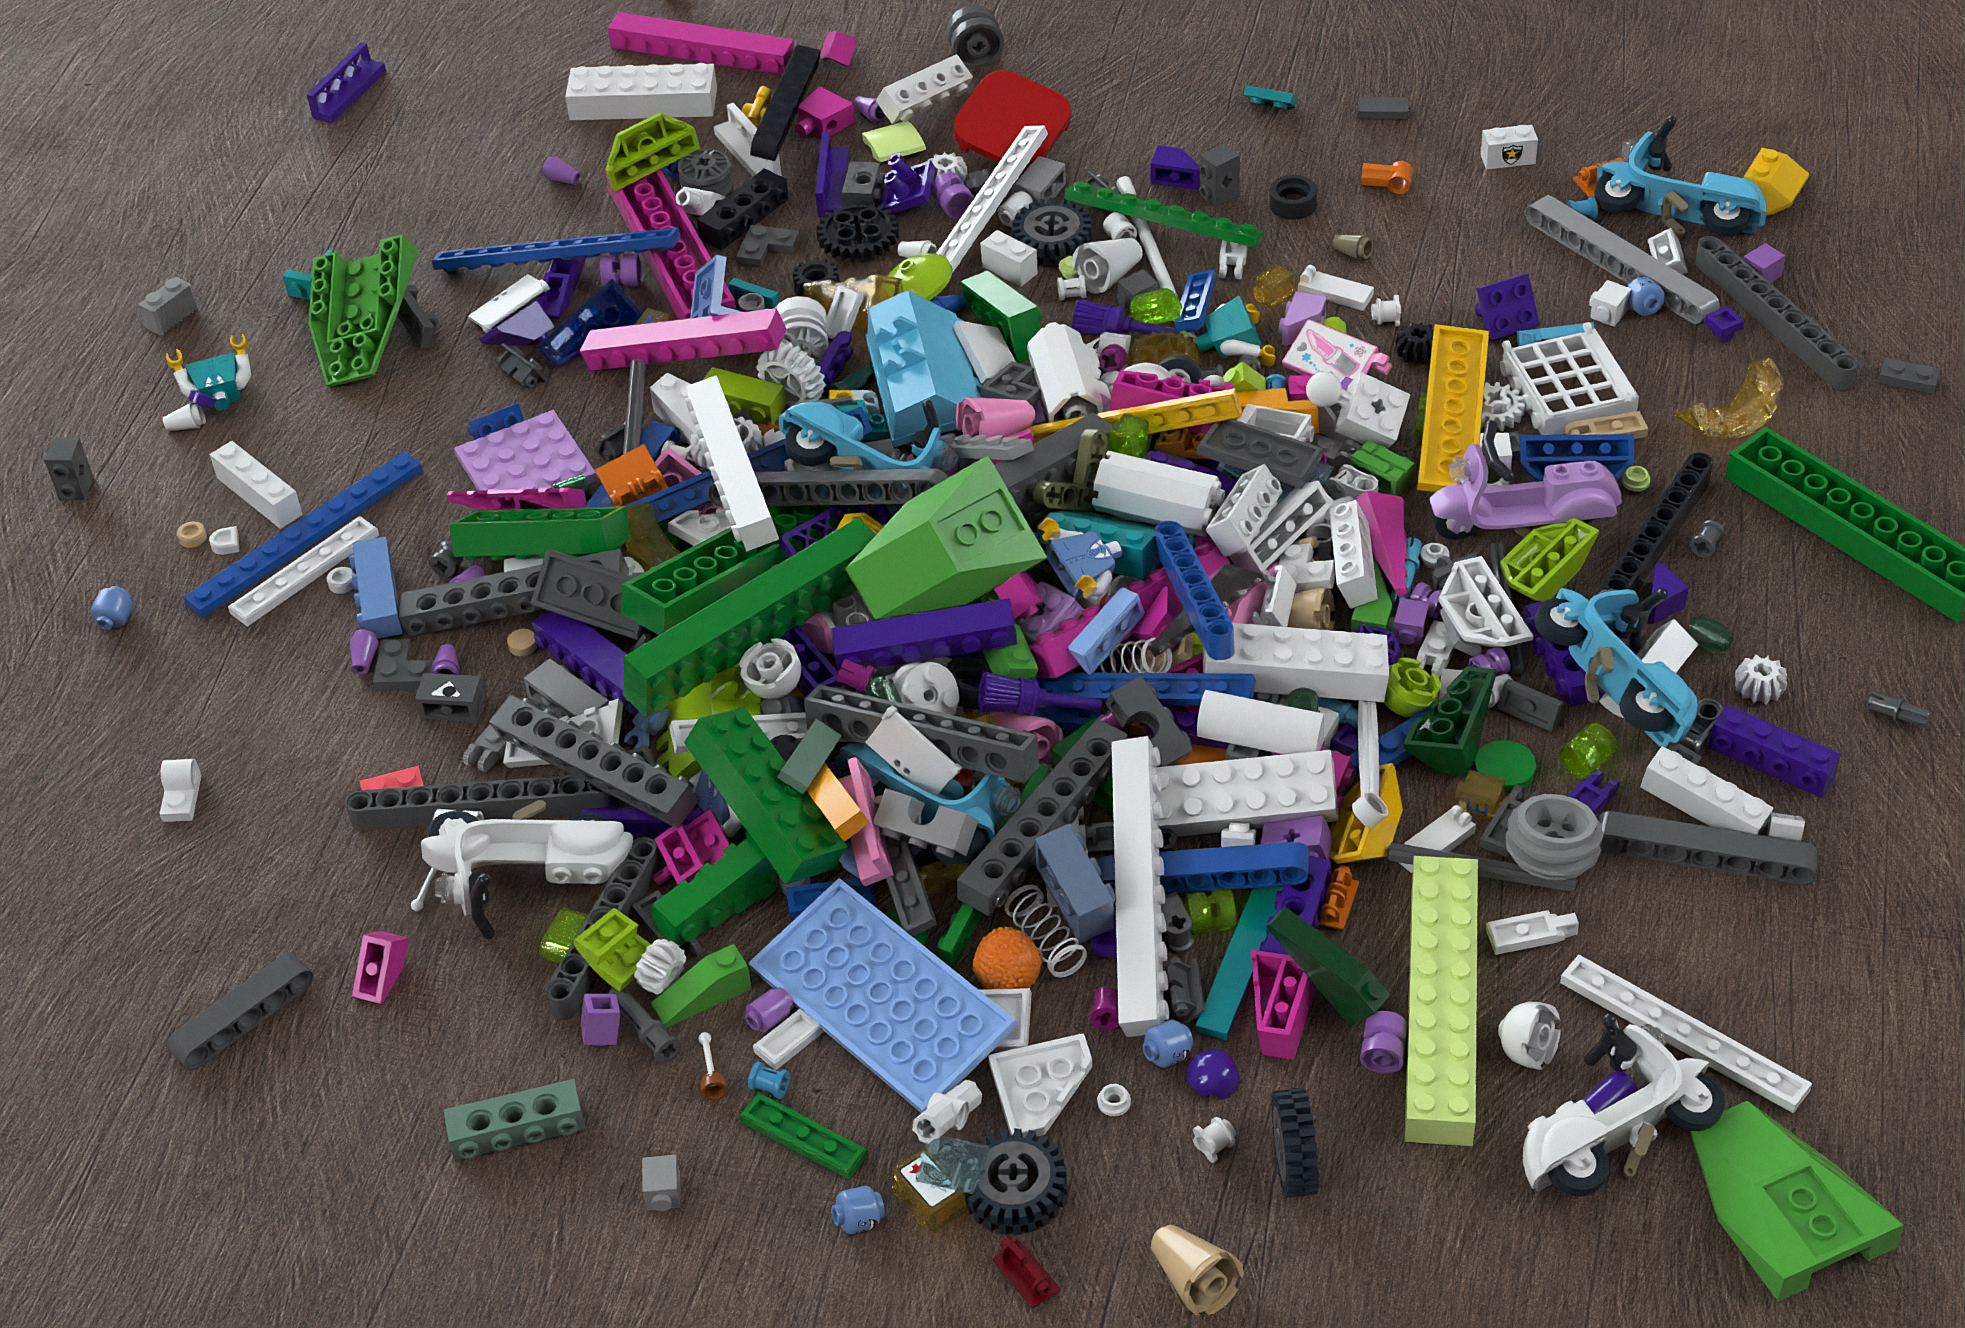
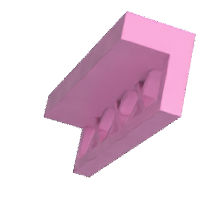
M857 757L848 760L851 775L838 781L870 822L850 837L860 881L864 886H868L893 876V870L885 837L882 835L883 830L873 824L878 808L874 804L875 795L870 775Z

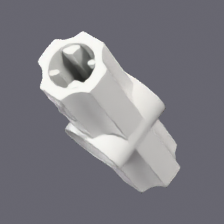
M969 1080L956 1085L946 1094L935 1092L929 1100L927 1109L913 1121L912 1130L917 1134L919 1141L930 1144L950 1128L960 1131L964 1127L969 1113L981 1104L982 1092L979 1091L975 1082Z

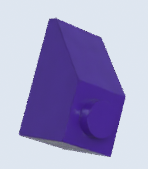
M1158 145L1150 163V180L1152 184L1199 190L1200 166L1183 149Z

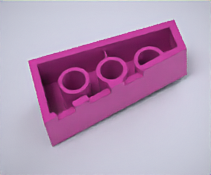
M1121 370L1113 384L1110 411L1233 389L1234 383L1224 382L1223 387L1211 386L1209 380L1199 379L1198 384L1185 383L1182 381V377L1172 376L1159 380L1157 374ZM1213 423L1191 426L1189 429L1190 432L1198 434L1207 433Z

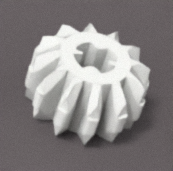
M944 152L943 155L935 154L934 158L928 159L935 166L932 183L939 175L946 172L956 173L963 182L966 180L967 167L961 156H956L955 153L947 155Z
M1756 654L1753 659L1745 658L1736 669V691L1741 692L1742 699L1751 698L1753 704L1756 701H1762L1767 705L1770 700L1778 701V698L1784 693L1787 686L1786 668L1781 667L1780 660L1771 661L1769 655L1765 659L1760 658Z
M665 939L655 940L652 945L647 947L646 952L641 954L642 958L636 964L637 970L634 977L637 979V983L648 992H653L656 995L663 993L679 979L680 973L684 970L683 965L686 962L684 950L672 941L669 942Z

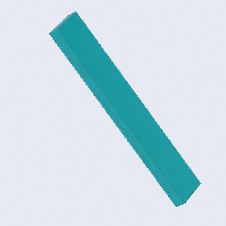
M1272 886L1252 889L1204 1004L1205 1011L1200 1014L1196 1023L1197 1033L1227 1041L1253 978L1251 950L1259 951L1261 942L1267 941L1266 926L1268 918L1275 915V896L1277 891H1282V887Z

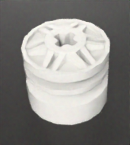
M796 296L780 302L775 308H777L786 327V332L781 342L785 344L790 342L793 347L799 346L801 351L807 352L808 356L811 359H815L814 363L817 364L828 348L827 315L824 307L818 301L809 297Z

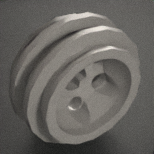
M1557 794L1534 796L1515 808L1508 818V831L1505 836L1506 849L1518 866L1533 876L1546 880L1576 878L1594 866L1600 856V844L1603 841L1602 824L1591 809L1577 799Z

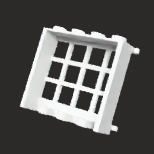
M1590 322L1583 324L1584 333H1576L1511 348L1509 340L1502 342L1504 353L1503 361H1500L1501 373L1509 380L1511 390L1517 389L1519 391L1518 396L1524 397V411L1529 413L1533 427L1538 429L1541 435L1565 434V426L1573 421L1637 411L1639 396L1596 329H1592ZM1591 355L1597 365L1579 368L1574 358ZM1567 360L1572 371L1555 374L1550 364ZM1543 366L1548 376L1531 380L1525 369ZM1601 371L1607 381L1590 385L1584 374ZM1577 376L1583 387L1565 390L1560 380ZM1553 382L1558 392L1541 396L1536 385ZM1611 387L1618 397L1600 401L1594 391ZM1587 393L1593 403L1576 407L1570 397ZM1563 398L1569 409L1552 412L1545 402Z

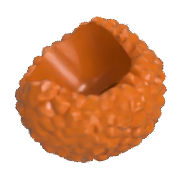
M998 927L989 932L987 936H984L979 943L973 959L972 971L977 980L987 990L1030 988L1038 978L1042 960L1030 937L1012 927Z

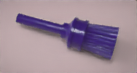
M1079 299L1073 313L1072 328L1080 334L1101 335L1104 332L1124 334L1135 331L1173 339H1179L1180 332H1177L1176 328L1134 321L1132 317L1127 316L1125 307L1118 308L1114 307V305L1106 307Z
M983 672L979 685L978 707L980 712H1014V714L1018 715L1022 713L1033 716L1038 707L1044 708L1045 705L1100 711L1102 707L1101 699L1047 693L1046 689H1040L1035 678L1025 679L1024 677H1018V679Z

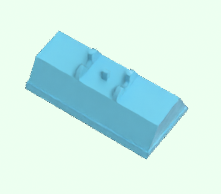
M909 290L870 307L868 313V334H865L893 447L914 442V434L917 431L924 430L927 420L922 403L925 400L933 402L941 433L957 429L955 413L957 404L964 401L962 399L967 397L984 398L978 392L981 391L980 387L984 384H981L980 380L974 377L977 374L952 327L957 320H963L957 318L955 313Z

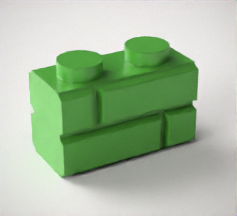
M1368 440L1350 458L1351 466L1363 473L1374 476L1378 480V491L1384 494L1400 496L1404 490L1413 484L1415 463L1408 457H1401L1389 451L1383 445H1377Z

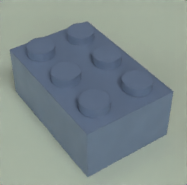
M1066 824L1035 839L1036 868L1074 936L1078 939L1079 944L1113 929V916L1116 915L1114 907L1116 896L1110 884L1104 885L1101 880V870L1095 858L1089 859L1086 854V843L1080 832L1074 833L1070 824Z

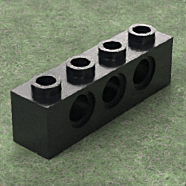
M763 168L697 219L700 240L720 250L726 248L748 231L751 225L757 224L789 199L787 179Z

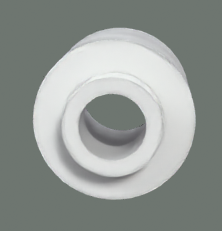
M1024 191L1013 193L998 208L1000 221L1004 225L1013 227L1012 222L1015 220V215L1017 213L1021 214L1020 209L1023 207L1029 209V204L1033 202L1030 195Z

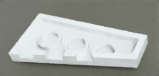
M619 699L609 701L608 706L599 709L592 707L584 710V714L572 718L565 716L559 719L564 722L567 719L573 721L586 733L589 730L595 732L608 744L610 742L618 744L623 703ZM506 741L503 763L508 768L550 764Z

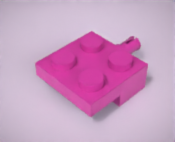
M711 809L688 825L684 826L681 824L678 829L672 826L654 839L667 866L653 874L652 877L659 886L673 876L678 885L684 880L690 883L700 867L707 862L712 866L725 856L723 850L731 842L716 814Z

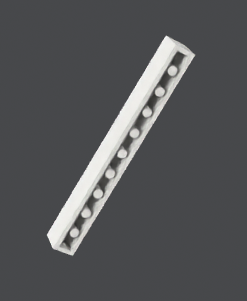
M717 375L686 386L689 397L684 399L736 542L743 541L747 552L779 540Z
M1148 736L1112 742L1119 1025L1126 1037L1145 1035L1149 1028L1169 1020V1007L1167 1001L1164 1000V991L1168 990V978L1166 972L1163 971V961H1167V949L1165 942H1162V932H1166V920L1164 914L1161 913V904L1165 903V892L1163 885H1160V876L1164 875V863L1162 857L1159 856V848L1163 847V835L1161 829H1158V820H1162V808L1160 802L1157 801V793L1161 792V780L1159 774H1156V766L1160 765L1161 760L1158 747H1153Z

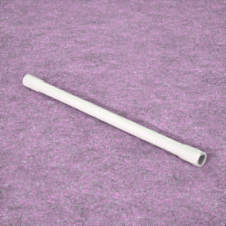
M1123 176L1117 180L1116 185L1121 194L1129 193L1136 195L1129 177ZM1131 216L1172 318L1175 321L1180 300L1146 220ZM1180 331L1179 338L1184 347H1192L1196 344L1194 331Z

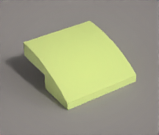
M908 120L862 133L864 143L871 148L872 156L878 162L888 161L890 156L895 153L905 156L926 150L921 136Z

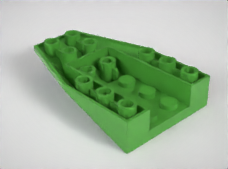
M403 234L380 240L379 254L346 262L334 252L313 258L308 324L324 380L328 387L375 376L419 251Z
M987 455L907 501L845 569L874 620H881L965 606L993 591L1017 573L1027 572L1037 567L1047 556L993 462Z
M1749 1101L1723 1111L1719 1121L1711 1128L1700 1132L1690 1131L1719 1223L1778 1302L1808 1289L1813 1272L1857 1252H1861L1864 1258L1869 1261L1897 1248L1904 1224L1836 1164Z

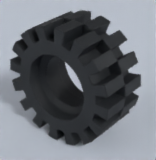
M819 257L814 258L815 261H811L810 258L806 259V263L801 261L798 263L799 267L795 266L794 271H792L796 296L809 297L813 300H818L819 303H823L822 299L824 298L826 301H829L831 296L835 297L840 285L837 265H834L833 261L828 262L826 258L819 261Z

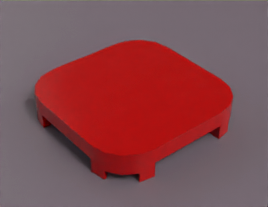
M1006 70L995 71L987 74L980 81L957 114L954 121L955 139L959 144V149L967 154L969 150H972L999 163L1024 126H1045L1048 135L1022 171L1025 172L1027 167L1038 156L1046 158L1063 131H1068L1071 115L1070 104L1060 93L1021 75Z

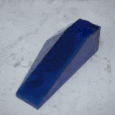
M610 279L536 348L555 367L582 355L580 350L590 330L640 325L647 317L617 283Z

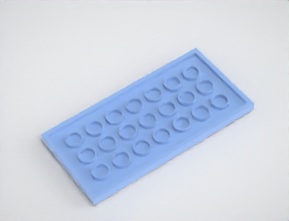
M840 878L748 963L751 970L775 990L779 987L785 989L798 1010L801 1009L822 1027L824 1032L920 1113L927 1109L929 1100L935 1092L946 1094L953 1089L1018 1026L1016 1019Z

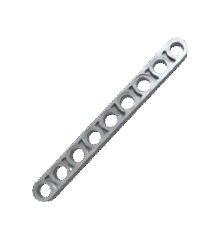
M1546 195L1526 208V219L1533 227L1625 283L1630 284L1639 277L1652 279L1664 291L1663 306L1689 322L1699 324L1705 320L1707 314L1719 310V300L1711 291L1554 197Z

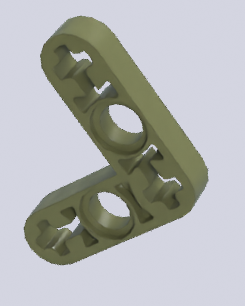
M1086 429L1080 439L1073 483L1041 480L1035 485L1033 490L1034 502L1039 506L1048 508L1091 511L1094 508L1092 498H1098L1099 494L1093 488L1100 462L1105 458L1106 433L1098 429ZM1091 463V471L1089 476H1087V468ZM1068 490L1067 500L1064 502V492ZM1047 492H1052V497L1046 496Z

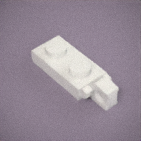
M1549 910L1488 922L1486 923V932L1495 955L1563 941L1567 937L1578 934L1579 922L1575 913L1557 916L1556 914H1550Z

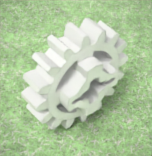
M1488 382L1485 383L1481 428L1486 426L1489 420H1494L1500 431H1504V426L1506 425L1513 428L1514 422H1521V416H1524L1525 404H1523L1524 397L1518 396L1519 391L1517 389L1510 391V385L1507 384L1501 387L1499 382H1496L1495 386H1490Z

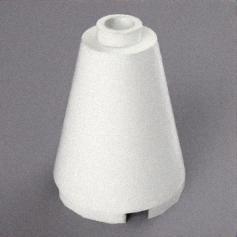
M1133 238L1088 242L1076 248L1073 254L1072 267L1073 270L1077 269L1079 275H1084L1086 291L1093 294L1102 293L1110 289L1141 260L1142 248Z

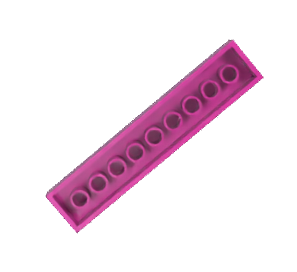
M661 169L616 192L612 191L606 173L609 193L630 232L679 228L681 238L672 249L660 251L658 248H653L642 254L678 320L690 319L695 273L709 262L711 257L682 206L676 202V196ZM724 282L721 306L736 310L735 299Z

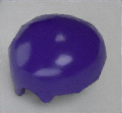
M1211 1049L1196 1054L1192 1057L1186 1070L1189 1086L1203 1098H1206L1208 1095H1216L1221 1100L1226 1099L1237 1090L1240 1083L1238 1069L1234 1060L1221 1050Z

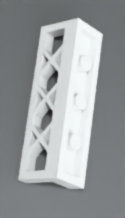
M734 103L728 104L729 121L714 126L717 138L752 177L763 168L782 176L779 154L776 161L750 156L751 144L757 128Z

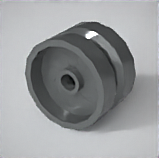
M979 5L965 6L950 17L946 26L947 38L953 55L957 54L966 67H985L993 63L1001 55L1004 48V38L997 19L991 10Z

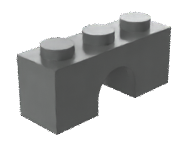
M1140 675L1113 691L1106 705L1122 728L1134 722H1142L1152 729L1154 738L1150 739L1153 747H1158L1161 760L1160 765L1156 767L1175 766L1188 759L1193 750L1189 736L1184 731H1180L1176 726L1173 714L1167 707L1161 705L1156 698L1157 694L1154 687L1149 682H1145Z

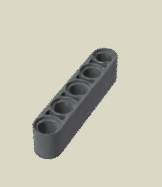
M285 953L176 1030L167 1041L166 1047L168 1051L188 1070L201 1067L308 989L313 982L314 973L294 954Z

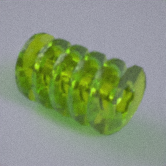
M1168 288L1138 294L1132 299L1130 305V312L1134 321L1150 324H1160L1177 319L1182 311L1181 301Z

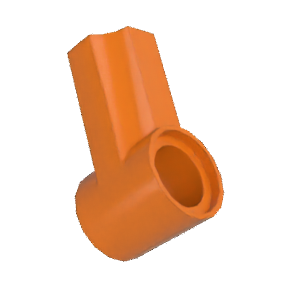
M1397 161L1393 165L1363 163L1361 184L1362 186L1389 188L1395 194H1404L1410 189L1413 167L1406 161Z

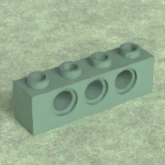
M575 1079L443 1110L448 1142L454 1161L470 1159L480 1154L503 1151L510 1147L526 1143H537L543 1139L570 1135L576 1131L585 1130Z

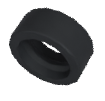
M1293 174L1277 178L1271 183L1269 189L1270 210L1275 215L1284 219L1294 220L1310 216L1317 206L1318 190L1316 184L1311 179L1301 175ZM1288 194H1297L1304 196L1305 198L1298 200H1289L1283 198L1282 196Z
M963 656L954 658L948 662L946 668L952 673L958 686V706L968 709H979V686L965 684L959 679H969L980 684L983 672L992 673L989 664L975 657Z

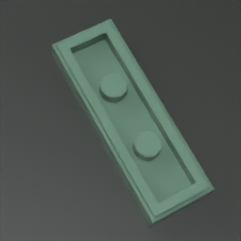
M815 719L777 778L801 794H804L842 735L818 719Z

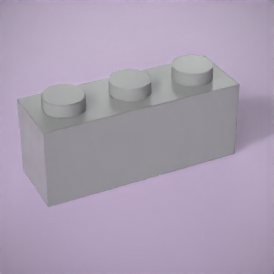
M548 659L523 678L528 698L541 708L551 710L559 718L565 716L572 718L584 714L586 709L592 707L599 709L609 705L610 700L607 696L604 697L601 693L596 692L584 679H578L564 665H558L551 659Z

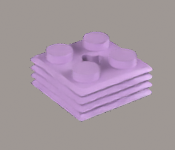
M1042 581L1036 585L1043 600V603L1037 606L1039 611L1027 620L1020 617L1017 621L1027 643L1032 644L1037 641V635L1048 630H1053L1054 632L1059 629V624L1062 621L1073 617L1079 618L1084 608L1078 604L1074 597Z

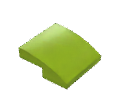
M613 908L575 938L573 944L592 969L620 992L636 979L634 977L637 970L636 964L641 960V954H644L647 947L652 944L636 934L639 926L637 923Z

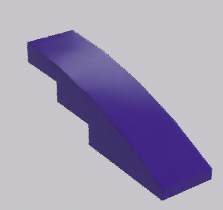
M586 255L577 256L571 260L553 258L550 272H545L543 279L550 287V290L539 294L537 300L548 318L560 319L579 281Z

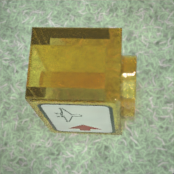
M923 1148L892 1168L893 1184L891 1188L900 1202L906 1201L911 1207L912 1214L920 1225L926 1224L935 1233L967 1212L965 1192L959 1186L957 1188L958 1184L956 1182L954 1188H950L951 1177L944 1183L918 1181L924 1163L936 1168L938 1173L944 1176L948 1175L947 1172L944 1173L945 1170L940 1164L936 1163L937 1161L926 1148Z

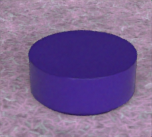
M191 389L188 396L189 401L210 409L214 408L217 398L194 389Z

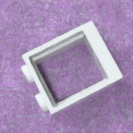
M1247 404L1241 418H1237V421L1305 443H1311L1314 437L1315 428L1311 426L1312 415Z

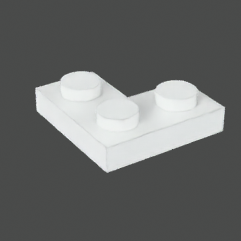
M1311 543L1290 545L1280 557L1279 565H1283L1297 584L1295 592L1319 587L1331 589L1334 585L1336 576L1335 561L1312 562L1314 551Z

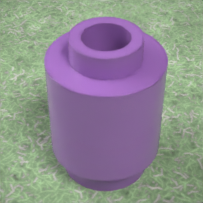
M781 987L776 990L770 989L746 1006V1022L753 1030L765 1033L790 1015V1011L794 1008V1002L785 989Z

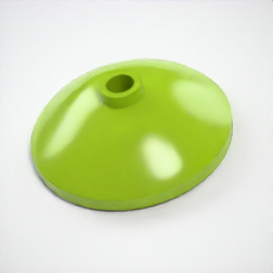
M927 253L910 257L899 263L887 275L880 290V298L883 302L909 290L930 301L949 283L953 272L952 266L946 257L938 254Z

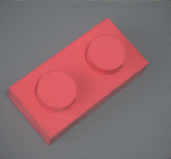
M419 766L360 781L361 790L424 786Z

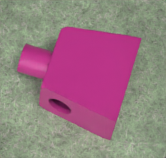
M819 86L798 106L799 123L795 125V129L802 137L812 133L821 138L822 132H830V136L855 124L853 103Z

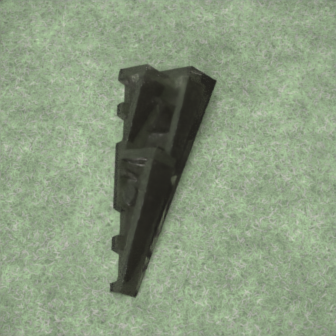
M1225 564L1208 576L1224 608L1266 580L1261 573ZM1183 606L1148 647L1155 658L1195 630Z

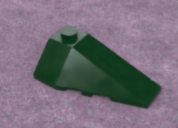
M1466 667L1446 688L1447 693L1439 701L1434 700L1429 705V712L1422 719L1418 717L1412 723L1403 743L1404 749L1438 774L1468 776L1476 757L1496 677V669Z
M1284 907L1266 926L1269 932L1350 1027L1374 1014L1389 997V992L1362 961L1288 908Z

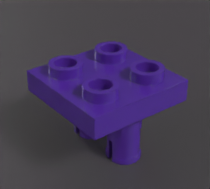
M900 153L890 156L888 164L893 170L884 177L886 186L881 204L884 205V211L890 209L891 214L900 213L905 209L928 202L935 166L931 160L910 167Z
M1520 274L1476 288L1479 303L1475 306V313L1478 317H1483L1485 329L1489 331L1488 340H1494L1540 325L1529 274Z

